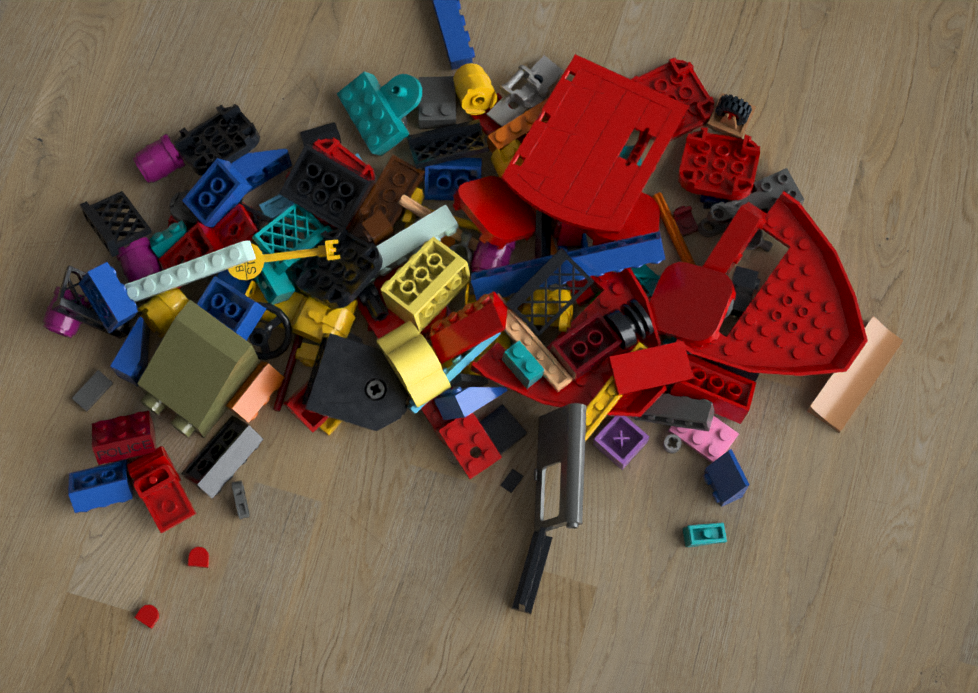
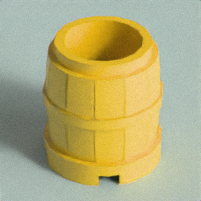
M473 63L465 64L457 69L453 77L455 92L466 113L481 115L486 113L485 110L489 107L492 109L497 102V94L484 69Z
M175 288L153 296L146 304H142L137 311H142L143 314L140 317L144 319L151 331H158L160 333L158 337L163 338L175 317L189 300L180 289Z

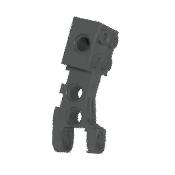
M785 168L754 182L752 194L745 199L735 200L726 204L720 202L713 205L707 217L699 223L698 231L703 237L707 238L724 233L739 208L747 202L768 213L783 191L799 201L801 205L804 202V198L788 169ZM704 224H710L712 231L706 230Z

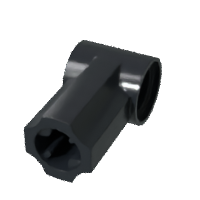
M372 282L367 285L358 295V298L362 305L366 306L374 322H380L386 319L389 312L382 302L374 283Z

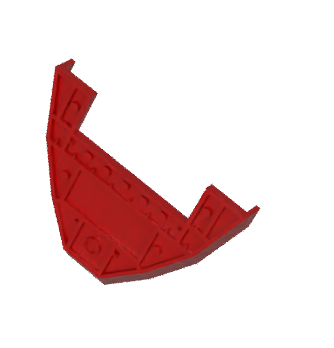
M783 191L768 211V215L765 218L767 223L762 230L789 249L729 334L725 337L720 333L717 340L714 339L710 343L704 344L703 347H696L694 343L684 341L686 352L750 373L806 376L847 372L868 342L857 297L835 248L801 203Z
M625 268L621 272L611 271L598 277L590 276L594 280L593 283L603 292L571 322V326L567 328L566 332H561L546 348L550 352L554 342L598 311L602 316L613 309L620 311V306L624 303L627 304V301L633 298L647 312L654 332L650 336H645L643 340L636 338L637 342L635 345L627 350L620 348L611 356L631 352L638 342L647 348L661 346L648 297L632 269ZM498 342L477 363L474 361L470 371L534 401L559 408L572 403L588 406L612 376L607 358L576 381L570 382L559 392L552 387L544 376L526 389L502 361L506 349ZM666 385L622 395L607 415L641 417L667 390Z

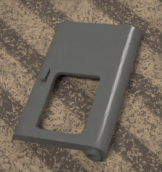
M568 404L539 417L537 468L534 469V481H536L535 533H539L541 527H545L547 531L563 526L569 529H577L578 525L583 524L587 406L584 404ZM561 463L559 515L544 521L546 469Z

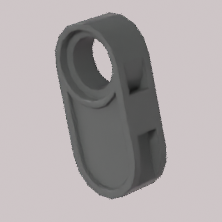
M242 480L232 482L239 519L249 518L250 514Z

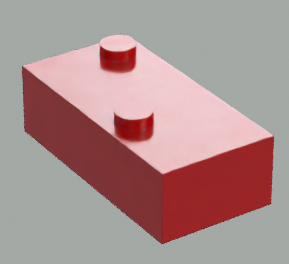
M750 202L742 205L702 267L722 272L728 276L735 264L737 265L743 257L744 250L757 230H762L767 223L765 218L768 214Z

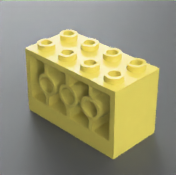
M433 236L429 241L424 242L421 249L416 254H413L403 267H400L395 275L382 285L380 290L386 307L403 321L408 322L410 320L420 333L465 288L467 283L471 281L467 261Z

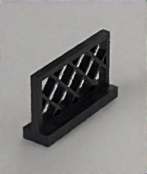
M479 119L407 136L410 153L416 169L489 152Z
M123 191L92 205H89L87 201L80 204L86 221L112 257L119 254V248L152 233L151 228ZM123 199L121 203H114L117 200ZM100 208H105L104 211H96ZM111 208H117L115 212H110ZM123 209H129L127 213L121 212ZM105 217H112L110 221L104 220ZM117 218H124L123 221H116ZM130 218L136 219L135 222H128V221H129ZM113 226L119 227L117 230H111ZM125 227L131 228L130 231H123ZM137 228H144L139 232L135 231ZM119 236H126L124 239L117 241Z
M561 247L506 302V305L540 336L594 280ZM566 260L572 264V273H561V265ZM559 268V273H553L556 269ZM549 276H559V287H547V278ZM561 276H572V287H561ZM575 276H584L588 282L583 287H575ZM545 281V287H539ZM536 289H545V301L533 300V292ZM547 289H559V301H547ZM561 290H572V298L569 301H561ZM522 303H531V314H522L517 308ZM533 303H545V314H533ZM547 303H559V311L556 314H547ZM533 317H545V325L540 330L533 325Z
M70 265L67 266L57 301L53 303L51 310L119 339L128 335L130 320L108 333L95 310H91L93 307L86 308L83 306L80 299L86 296H78L74 287L78 286L79 283L73 285L70 274L77 275L79 281H81L86 272ZM66 290H71L75 298L74 300L70 301L63 298Z
M541 527L539 533H533L512 609L528 614L532 613L553 537L546 536L547 528Z

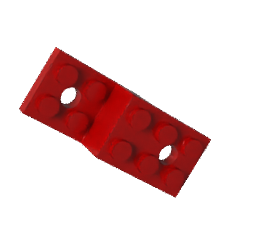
M238 204L213 228L198 222L159 261L164 270L181 264L182 258H184L185 263L236 243L251 241L252 237L259 231L244 206ZM238 226V231L234 234V229Z
M435 398L421 408V411L443 445L448 446L469 479H472L502 458L474 413L464 418L443 420L439 409L434 404ZM477 446L480 449V454L478 457L473 458L470 455V450Z

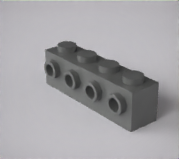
M663 393L641 417L633 418L638 421L709 432L715 411L713 403L706 399L696 400L687 396L677 397Z

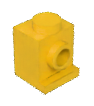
M302 342L301 348L297 349L296 359H299L305 366L313 367L319 346Z

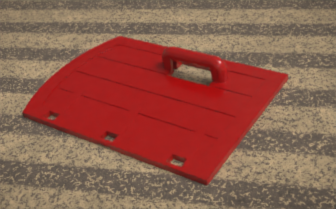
M575 54L501 179L525 202L554 219L586 230L619 234L689 106ZM569 73L574 76L572 81L566 80ZM544 115L550 117L547 123L541 121ZM635 129L640 132L639 137L627 160L618 157ZM651 137L654 138L655 141L651 146L649 152L647 153L644 161L642 162L641 166H638L637 163L641 158L643 152L645 151ZM519 157L524 160L521 166L515 164Z

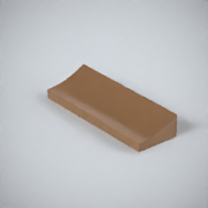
M874 316L865 327L868 342L847 372L833 373L807 410L839 433L903 342L902 339L888 330Z

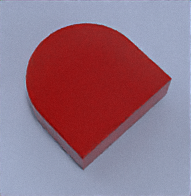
M203 547L193 548L189 553L188 566L208 568L210 558L208 551Z
M144 605L134 618L152 629L159 619V611L153 605Z

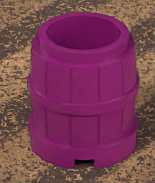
M167 134L162 135L159 140L147 144L133 157L134 162L148 183H154L164 177L166 178L177 168L181 169L186 166Z
M479 240L473 254L471 273L509 265L511 253L515 249V241L506 244L503 249L497 250L496 245L488 241L484 244Z
M147 237L129 243L130 245L126 248L123 246L118 249L119 254L116 257L120 261L123 273L129 283L162 271L159 258L151 249L150 239L148 240Z
M56 286L53 292L54 296L46 308L43 327L64 337L72 338L76 335L82 322L51 310L59 294L60 287ZM71 290L65 291L63 298L70 301L75 299ZM85 298L80 299L84 307H90L89 300L86 302L84 301Z

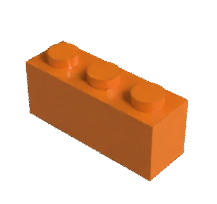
M261 361L226 407L241 420L249 423L257 417L259 409L269 402L271 394L281 387L282 380L285 377L269 363Z

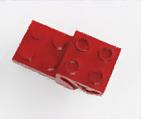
M163 446L156 448V452L146 454L127 465L129 474L134 480L133 485L139 497L143 499L160 533L168 531L197 514L180 483L182 480Z

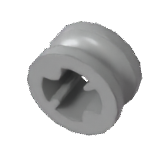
M675 434L668 435L663 443L664 449L668 453H676L679 451L682 441ZM672 439V442L674 440L677 442L676 448L668 446L669 440Z

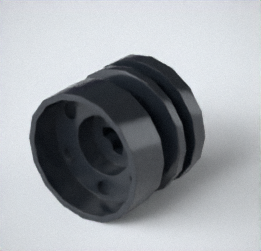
M634 298L628 300L627 304H622L620 311L613 309L603 316L623 341L621 345L622 350H627L635 345L637 342L636 338L643 340L645 336H650L654 332L647 312Z

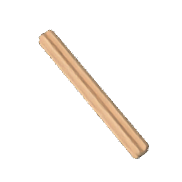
M402 195L398 202L420 218H424L432 213V211L406 195ZM458 228L456 229L457 232L451 235V237L460 242L463 231ZM472 237L468 247L475 251L479 241Z

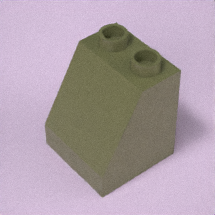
M189 300L175 317L137 383L145 394L140 402L156 415H159L163 409L174 415L175 418L170 424L187 438L194 431L205 438L228 409L226 407L228 402L260 364V361L252 344Z

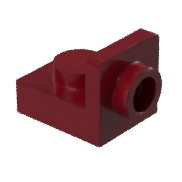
M691 205L687 207L680 206L673 212V218L682 237L698 232V225L691 213Z

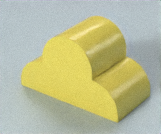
M410 320L376 340L417 408L451 388L434 351Z

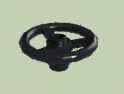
M257 302L265 307L267 311L275 314L276 317L268 323H257L249 339L253 345L261 347L262 352L255 351L259 360L274 359L288 349L292 341V326L288 316L280 308L270 303ZM283 323L285 338L280 347L270 352L268 340L272 335V330Z

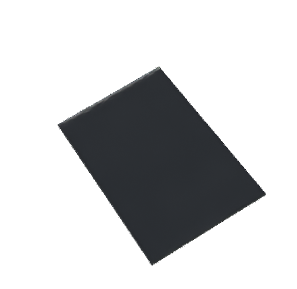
M512 469L500 486L512 493L524 476Z

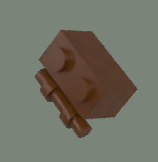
M367 207L360 209L359 215L363 221L362 225L364 228L362 232L369 244L373 243L378 246L395 235L391 223L381 210L373 215Z

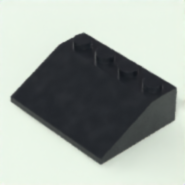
M305 144L279 194L338 229L339 226L347 228L367 198L375 181L316 146Z

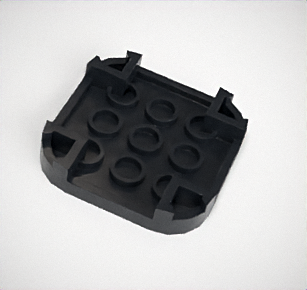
M233 104V107L226 108L220 105L216 107L218 114L189 132L185 127L179 131L181 135L174 143L184 160L199 176H203L217 158L233 163L258 145L260 135L254 123L249 121L238 105Z
M339 226V229L330 232L326 230L320 235L323 239L315 247L318 248V246L325 245V241L338 240V244H333V248H336L334 256L340 255V259L327 260V257L312 256L306 257L301 264L295 262L292 266V280L297 288L304 294L332 309L343 308L354 301L376 276L383 263L382 256L376 245L359 239L348 233L346 228Z

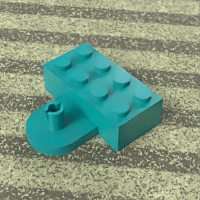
M362 72L341 89L337 96L370 152L383 156L410 135L401 119L420 103L422 86L414 76L399 74L381 87L375 75Z

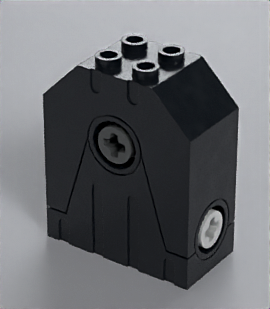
M323 333L300 408L365 429L378 431L401 419L402 415H405L408 407L406 401L409 394L382 350L331 333Z

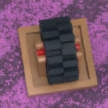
M722 93L707 127L728 136L742 139L756 106L744 102L742 98L738 99V96L733 97L731 94Z

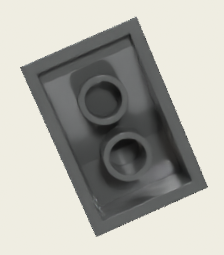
M454 76L419 77V82L422 86V98L418 104L420 129H438L456 124Z

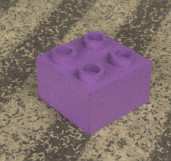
M615 416L594 438L593 445L623 470L648 443L649 436L626 416Z

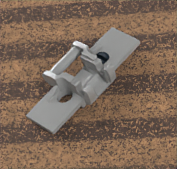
M545 55L531 69L520 65L519 70L505 84L499 87L505 96L487 113V116L499 126L506 125L541 103L550 93L548 88L564 72ZM524 76L526 84L520 91L518 89L512 91L511 88ZM510 102H516L518 104V108L511 109L508 106V104Z

